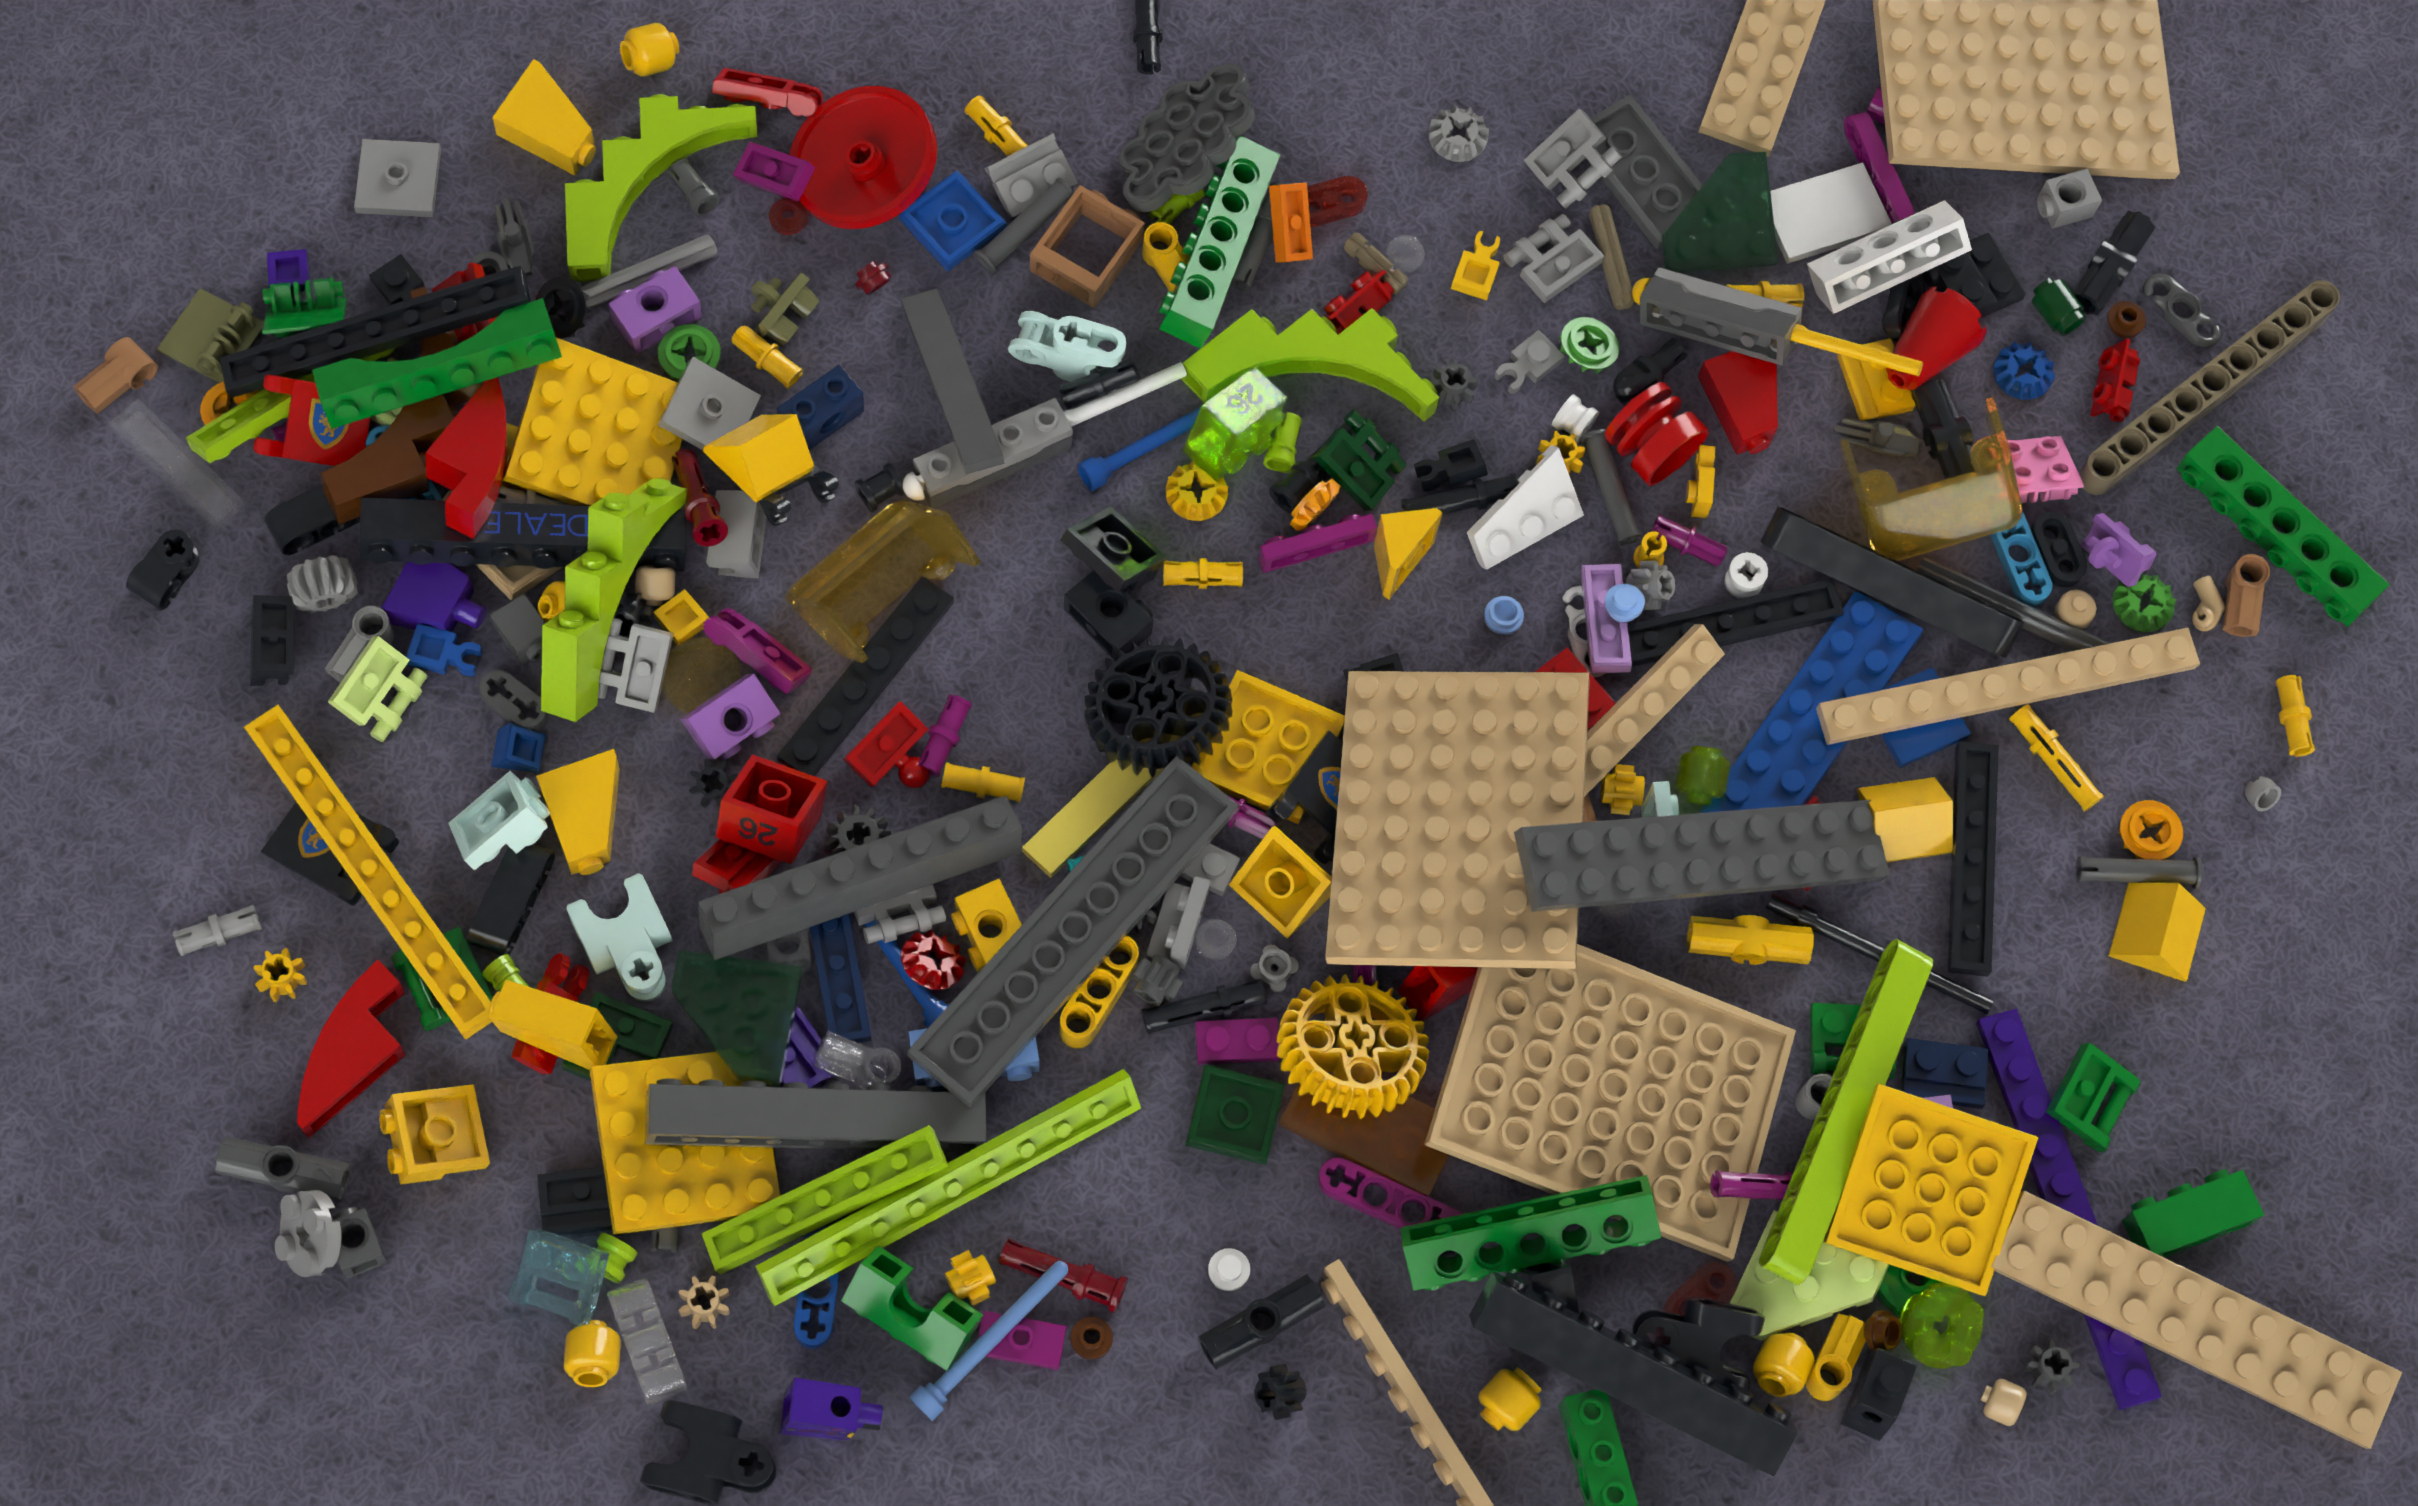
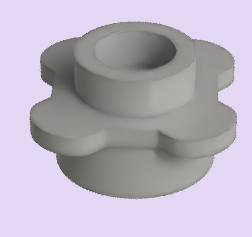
M1268 945L1264 947L1260 961L1251 966L1250 974L1253 979L1260 978L1269 984L1273 992H1282L1286 988V981L1289 976L1298 971L1299 964L1294 957H1289L1285 951L1280 950L1277 946ZM1276 965L1278 971L1273 972L1271 966Z

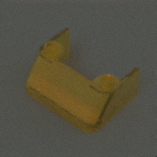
M1993 397L1985 399L1986 424L1990 436L1978 440L1971 450V463L1974 471L1898 493L1893 478L1887 472L1870 470L1858 473L1848 439L1840 441L1844 468L1869 548L1899 561L2008 530L2019 523L2022 517L2021 496L2011 451Z
M900 500L884 508L798 580L787 591L785 598L798 615L837 654L863 663L868 659L862 649L867 644L866 639L870 631L866 624L919 580L921 576L926 579L935 578V580H941L954 571L957 562L976 567L981 561L948 512Z

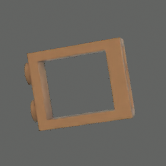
M1079 185L1030 253V271L1095 309L1143 241L1145 222L1141 221L1135 212L1129 209L1122 210L1110 203L1099 191H1090ZM1081 215L1086 216L1125 239L1099 277L1055 252Z

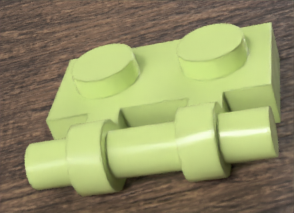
M373 636L332 694L328 703L359 726L366 725L371 716L375 717L377 723L370 732V735L376 740L384 742L391 730L395 732L402 723L400 717L410 702L417 701L422 693L421 686L428 676L422 670L414 668L408 678L405 677L401 672L409 662V659L379 636ZM394 687L397 694L389 706L386 707L381 701L390 688Z

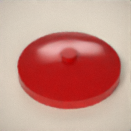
M862 86L846 90L821 104L816 109V113H813V116L810 115L801 125L794 138L789 155L808 161L815 167V170L799 201L812 216L827 225L842 229H863L887 222L901 214L916 201L926 188L933 174L937 160V138L934 127L920 105L910 96L899 90L884 86Z

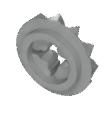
M1455 104L1451 109L1445 111L1441 109L1438 115L1431 120L1428 136L1432 148L1440 156L1450 161L1464 162L1476 158L1484 151L1488 142L1489 128L1486 127L1483 116L1473 113L1471 107L1460 109ZM1453 126H1456L1458 129L1467 128L1465 138L1460 135L1451 136Z

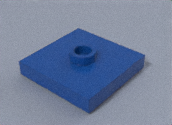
M958 170L927 191L898 215L899 220L947 272L1007 227V222Z
M1931 667L1885 689L1939 679L1934 668ZM1962 717L1880 735L1900 769L1957 744L1959 741L1968 739L1971 733Z

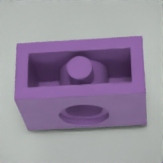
M676 266L667 271L655 272L642 285L633 290L626 289L614 297L613 301L608 303L611 320L635 355L660 342L663 336L671 329L680 325L691 324L702 318L700 300ZM650 305L662 306L657 311L645 310Z
M745 674L683 716L680 720L707 759L719 757L723 761L740 751L742 747L739 742L752 734L755 739L775 726L772 720L781 713L755 674ZM731 708L736 709L741 715V724L735 731H730L724 724L725 713Z

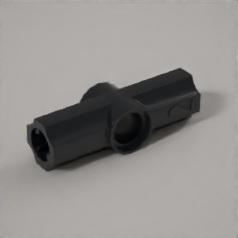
M2127 211L2114 229L2109 240H2104L2088 265V272L2073 293L2083 305V312L2085 314L2098 316L2110 300L2116 287H2121L2125 278H2127L2138 260L2137 255L2156 228L2150 221V217L2140 211Z
M1929 380L1912 390L1911 394L1916 405L1915 407L1924 426L1923 440L1925 446H1930L1931 448L1928 451L1930 457L1938 459L1952 495H1965L1983 487L1986 480L1972 449L1973 435L1970 425L1965 417L1958 416L1944 380Z
M1306 1274L1270 1296L1253 1301L1248 1305L1247 1309L1198 1336V1341L1209 1363L1217 1370L1255 1347L1271 1342L1276 1335L1325 1308L1326 1304L1315 1282ZM1258 1313L1266 1314L1271 1318L1273 1326L1269 1330L1260 1331L1254 1328L1250 1318Z

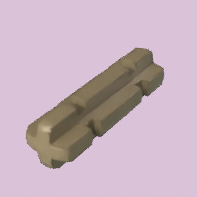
M1360 233L1351 235L1345 242L1344 250L1352 258L1358 257V263L1371 275L1385 270L1386 273L1379 280L1389 283L1394 290V295L1400 293L1406 287L1408 277L1399 269L1394 270V264L1373 245L1368 246L1367 243L1369 241Z

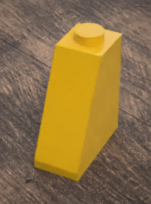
M533 59L492 117L496 135L575 176L581 166L587 167L595 156L596 146L592 129L542 64Z
M614 749L536 776L571 875L579 872L581 875L596 873L604 867V863L611 860L620 770Z
M505 980L501 992L495 993L490 1004L489 1018L500 1032L588 1070L592 1066L606 1065L617 1039V1035L597 1008L509 980Z

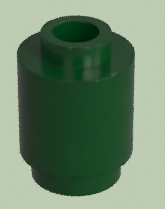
M2048 278L2033 290L2035 296L2031 303L2053 331H2058L2061 336L2073 332L2086 320L2087 317L2083 313V305L2063 279L2054 281L2052 278Z

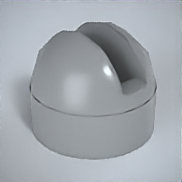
M2259 776L2255 778V782L2249 781L2247 783L2245 796L2257 811L2262 812L2272 808L2281 797V789L2271 779Z

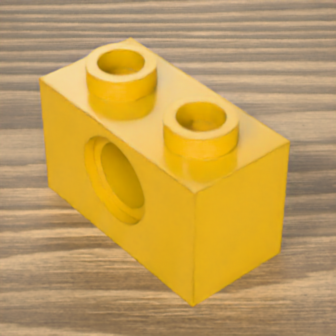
M1000 878L955 897L956 912L951 913V918L960 936L967 934L972 948L968 949V954L975 970L978 972L981 971L1022 924ZM986 925H995L1001 930V933L994 938H986L979 931Z

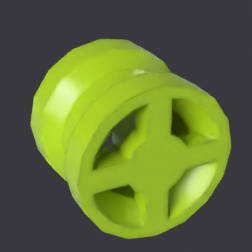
M601 1233L597 1239L598 1247L595 1253L589 1254L584 1264L595 1273L621 1284L625 1277V1266L627 1263L634 1261L638 1252L618 1238Z

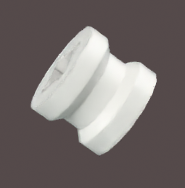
M1573 394L1558 411L1552 426L1557 430L1564 429L1570 435L1574 434L1575 442L1579 443V439L1587 434L1595 423L1599 411L1593 407L1586 408L1581 404V399Z
M1746 552L1733 558L1725 574L1724 583L1726 589L1738 599L1758 595L1768 577L1767 564L1755 553ZM1746 570L1754 576L1750 577V575L1746 574Z

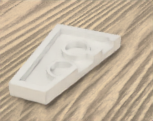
M1551 445L1542 454L1544 458L1531 471L1526 470L1517 480L1519 484L1504 500L1498 499L1467 532L1477 561L1482 568L1486 570L1584 516L1559 447Z

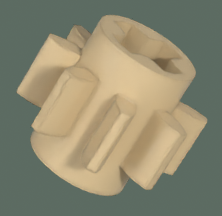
M713 1275L709 1278L708 1283H699V1280L694 1276L692 1277L693 1286L690 1290H679L678 1292L680 1298L688 1303L679 1309L680 1316L686 1317L691 1314L693 1316V1329H697L701 1322H709L710 1326L715 1329L717 1328L715 1318L719 1314H730L729 1308L721 1304L722 1300L730 1296L728 1288H723L717 1291L715 1288L716 1278ZM705 1294L706 1298L710 1300L711 1308L703 1310L702 1306L698 1305L697 1297Z

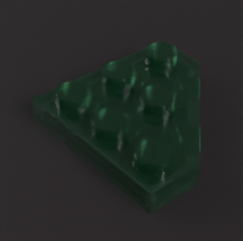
M1766 152L1730 153L1721 161L1714 173L1699 188L1679 216L1662 234L1665 269L1679 272L1767 267L1778 264Z
M679 950L671 985L673 996L738 1081H761L766 1083V1085L781 1086L803 975L802 966L727 956L714 960L712 954Z

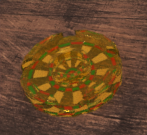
M705 637L688 639L676 645L670 651L662 690L673 706L681 712L689 713L741 678L739 662L729 648L725 645L717 646L712 642V639Z

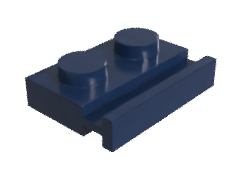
M1907 1038L1904 1046L1902 1091L1921 1098L1951 1095L1952 1105L1982 1109L1986 1102L1984 1095L1987 1084L1988 1049Z

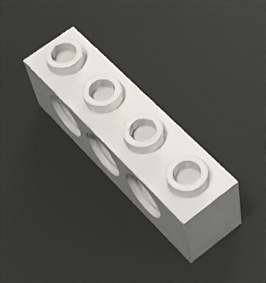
M1944 200L1807 263L1817 296L1834 314L1969 252L1972 248L1963 218Z

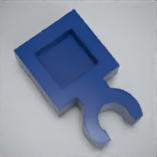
M417 623L406 657L409 659L407 665L446 675L449 665L456 666L457 670L465 676H475V666L466 664L463 660L468 655L481 657L483 652L481 646L473 642L456 645L458 640L456 633Z

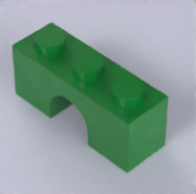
M878 1245L860 1263L841 1301L853 1308L858 1315L868 1318L889 1332L894 1339L904 1342L922 1354L929 1362L939 1365L947 1371L966 1349L984 1315L950 1292L933 1309L917 1305L907 1291V1281L914 1268Z

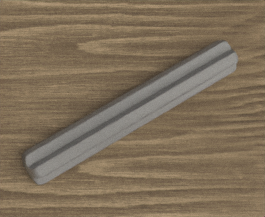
M710 235L701 236L582 286V291L589 295L585 300L586 307L588 309L614 299L617 294L626 289H635L645 283L655 272L667 271L674 266L680 271L714 257L717 254L714 240Z

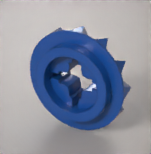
M2015 341L2011 346L2005 349L2002 348L1994 361L1993 374L1996 383L2006 394L2021 400H2031L2042 396L2051 387L2055 378L2053 372L2054 361L2048 359L2045 349L2039 350L2033 347L2031 342L2024 345L2017 344ZM2032 361L2031 374L2025 373L2023 376L2020 375L2016 378L2019 365L2024 366Z

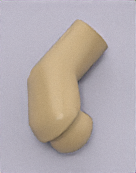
M2205 576L2193 583L2201 602L2192 615V621L2196 629L2200 631H2209L2215 628L2225 610V604L2212 577Z

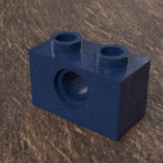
M837 365L776 409L777 414H797L808 449L810 450L863 413L864 397L862 390L844 369Z

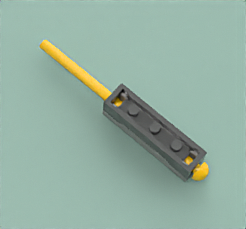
M1658 267L1654 277L1638 280L1632 289V297L1640 306V325L1783 366L1795 344L1801 343L1915 376H1919L1922 371V361L1808 330L1801 325V307Z

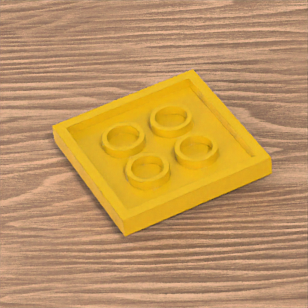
M1237 670L1229 686L1233 699L1231 703L1232 717L1228 718L1230 724L1229 731H1221L1223 736L1222 744L1211 742L1213 755L1201 752L1199 754L1200 765L1193 762L1192 768L1222 792L1238 799H1245L1247 803L1267 811L1270 805L1285 790L1323 735L1330 730L1339 738L1344 727L1345 715ZM1297 804L1287 820L1299 825L1305 811Z

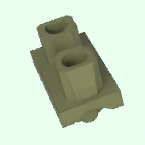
M800 272L781 296L777 292L783 285L780 279L773 277L768 284L763 281H756L751 287V291L756 297L751 308L757 313H760L765 306L769 307L770 310L753 331L762 338L767 335L775 342L784 346L799 328L783 315L788 306L805 319L820 301L805 286L810 279Z

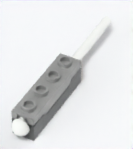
M1179 362L1140 379V381L1108 393V395L1066 411H1062L1056 398L1048 400L991 425L1002 451L1004 464L966 475L955 444L951 442L914 458V472L911 471L905 476L903 490L913 500L926 499L930 509H934L1071 449L1072 426L1187 376L1183 364Z

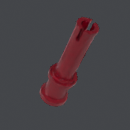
M687 448L680 449L675 452L677 457L672 456V462L674 463V469L680 486L687 489V503L684 507V513L687 520L693 524L692 536L695 542L701 546H715L726 538L728 526L725 520L719 516L720 504L717 498L708 492V487L700 470L695 452Z
M1009 1238L1005 1242L998 1264L1040 1278L1055 1262L1063 1261L1068 1266V1273L1057 1285L1071 1290L1072 1295L1078 1300L1082 1301L1084 1298L1108 1306V1311L1115 1313L1117 1311L1128 1282L1127 1277L1121 1276L1117 1279L1096 1271L1095 1265L1090 1263L1087 1265L1083 1264L1081 1267L1024 1246Z

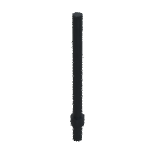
M1772 894L1766 906V909L1795 922L1793 926L1811 927L1812 931L1876 962H1879L1885 950V947L1818 916L1819 911L1805 904L1801 908ZM1932 970L1926 982V986L1984 1014L1989 1013L1994 1002L1993 999Z

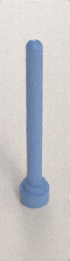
M1063 1261L1055 1262L934 1384L929 1382L925 1387L920 1385L909 1396L913 1403L931 1421L944 1410L942 1405L947 1401L945 1396L1067 1275V1264Z

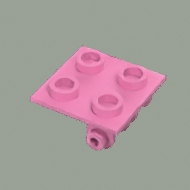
M2061 436L1987 443L1990 456L2004 485L1998 489L1999 500L2007 499L2016 503H2026L2028 496L2030 503H2036L2038 493L2042 502L2057 499L2068 500L2071 498V495H2077L2078 488L2084 487Z

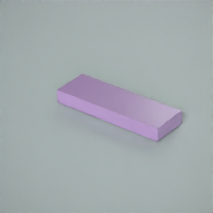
M1621 564L1582 565L1580 573L1591 673L1631 672L1632 661L1627 622L1614 620L1605 608V596L1608 590L1615 585L1623 584Z

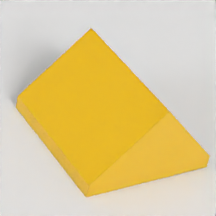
M797 414L760 415L710 442L703 448V452L755 503L810 473L814 468V463Z
M1437 508L1381 514L1374 549L1382 594L1388 600H1390L1434 544L1443 513Z
M1935 777L1857 789L1859 801L1871 800L1868 804L1874 818V831L1881 838L1886 862L1952 853L1953 800Z
M1273 826L1229 883V886L1288 939L1330 898L1332 877L1280 829Z
M2128 883L2108 956L2186 982L2206 908L2180 883Z

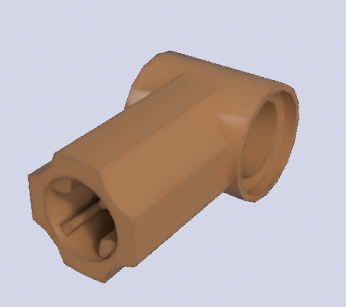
M125 337L115 342L106 352L105 361L73 386L83 402L97 414L128 389H139L144 386L143 381L145 379L150 381L158 371V365L130 337Z
M2256 554L2242 556L2225 578L2227 596L2222 630L2230 635L2247 637L2256 636L2259 633L2264 586L2270 576V567L2261 556ZM2240 572L2249 573L2253 577L2254 583L2243 579Z

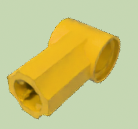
M1157 222L1151 224L1144 233L1142 257L1149 266L1154 267L1168 290L1173 293L1176 285L1170 282L1179 261L1185 263L1187 255L1182 253L1183 248L1178 242L1176 229L1168 223ZM1161 241L1169 247L1164 250H1158L1151 244Z
M1840 1313L1835 1316L1806 1381V1388L1815 1399L1830 1401L1836 1398L1850 1383L1853 1368L1866 1342L1864 1337L1865 1324L1863 1321L1851 1315L1847 1316ZM1825 1369L1833 1373L1836 1377L1837 1385L1832 1386L1824 1382L1821 1378L1820 1370Z

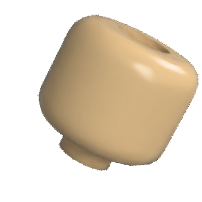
M653 565L638 567L636 570L635 593H642L641 599L647 600V605H662L663 600H669L675 594L674 569L668 567L653 568Z
M2076 589L2062 595L2055 605L2054 614L2055 618L2084 630L2094 619L2097 607L2095 600L2090 594Z
M2005 1379L1996 1380L1992 1387L1986 1385L1980 1401L1985 1402L1984 1415L2005 1426L2014 1425L2025 1403L2027 1392L2023 1387Z

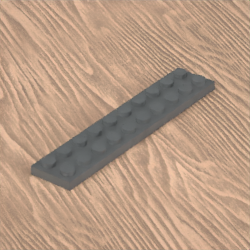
M1176 755L909 1048L907 1056L971 1109L1238 812L1239 805L1182 759L1179 760Z
M1871 800L1521 827L1514 832L1532 912L1882 881L1890 876L1881 838L1874 831V818L1868 804Z

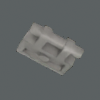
M1578 109L1523 161L1547 189L1552 190L1560 181L1563 183L1566 189L1556 199L1567 209L1575 200L1581 201L1588 195L1587 189L1601 176L1606 178L1613 171L1612 166L1622 158V155L1613 146L1602 156L1599 154L1596 148L1607 138L1585 112ZM1586 158L1591 163V166L1576 179L1571 174V171Z
M1561 214L1554 220H1546L1539 225V230L1528 238H1520L1513 243V249L1503 255L1505 262L1510 267L1515 266L1520 261L1528 263L1521 270L1520 277L1543 303H1546L1596 268L1604 259L1601 251L1581 229L1569 237L1564 231L1571 226V222L1565 214ZM1546 243L1554 245L1553 248L1543 255L1538 251Z
M613 618L604 651L598 698H606L608 685L617 687L616 704L654 713L658 708L674 633L633 624L629 638H625L619 635L622 620ZM616 651L626 653L622 673L612 670Z
M933 884L854 911L859 926L875 920L876 925L863 928L867 944L880 940L884 943L897 940V935L914 930L922 933L932 930V925L946 921V915L942 906L928 910L925 907L937 901V894ZM910 911L911 914L894 920L890 917Z

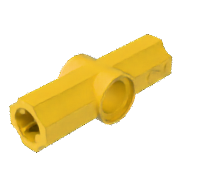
M1755 915L1737 916L1733 920L1691 916L1687 930L1686 946L1688 953L1731 957L1733 962L1744 964V960H1749L1751 965L1763 964L1767 960L1809 964L1814 945V934L1811 927L1771 924L1766 918Z

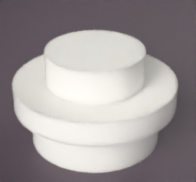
M1222 1249L1215 1253L1209 1262V1278L1221 1290H1237L1249 1278V1261L1242 1252L1236 1249Z

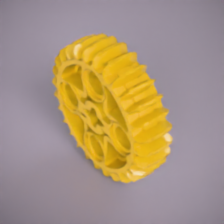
M1345 974L1342 976L1339 984L1329 976L1325 980L1324 986L1318 981H1314L1309 990L1302 988L1298 997L1293 998L1281 1019L1280 1029L1277 1034L1276 1042L1279 1044L1277 1056L1283 1058L1281 1070L1291 1071L1288 1084H1301L1298 1092L1299 1096L1308 1092L1313 1095L1312 1106L1322 1101L1327 1104V1113H1330L1334 1107L1341 1108L1344 1118L1347 1117L1350 1110H1356L1360 1120L1364 1117L1367 1109H1369L1373 1116L1377 1118L1383 1108L1388 1112H1392L1397 1103L1403 1105L1409 1095L1416 1091L1426 1071V1062L1430 1052L1426 1048L1429 1036L1422 1034L1424 1022L1414 1021L1417 1009H1404L1406 997L1395 1000L1392 997L1393 987L1385 993L1378 989V980L1372 986L1364 985L1362 975L1356 983H1350ZM1318 1013L1325 1014V1021H1308ZM1382 1071H1398L1394 1077L1383 1081L1381 1078ZM1327 1072H1334V1076L1330 1075Z

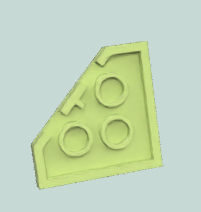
M1773 1210L1730 1304L1756 1309L1765 1316L1762 1332L1757 1336H1751L1762 1341L1770 1335L1777 1334L1798 1325L1802 1327L1831 1317L1833 1313L1852 1306L1860 1307L1873 1302L1889 1264L1827 1244L1823 1240L1810 1274L1802 1284L1795 1285L1759 1265L1762 1249L1777 1215V1211Z

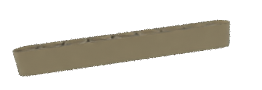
M2317 280L2308 285L2091 453L2079 472L2084 484L2082 489L2093 495H2102L2108 492L2323 325L2339 304L2340 294L2336 286L2325 280ZM2313 301L2318 302L2322 307L2317 306ZM2285 321L2292 323L2295 328L2289 326ZM2259 342L2267 345L2269 349L2262 347ZM2231 363L2239 365L2242 370L2235 368ZM2204 384L2212 386L2215 391L2209 390ZM2177 405L2185 407L2188 412L2181 411ZM2149 426L2156 427L2161 433L2153 432ZM2121 447L2128 448L2134 455L2125 453ZM2093 468L2100 469L2106 476L2098 475Z

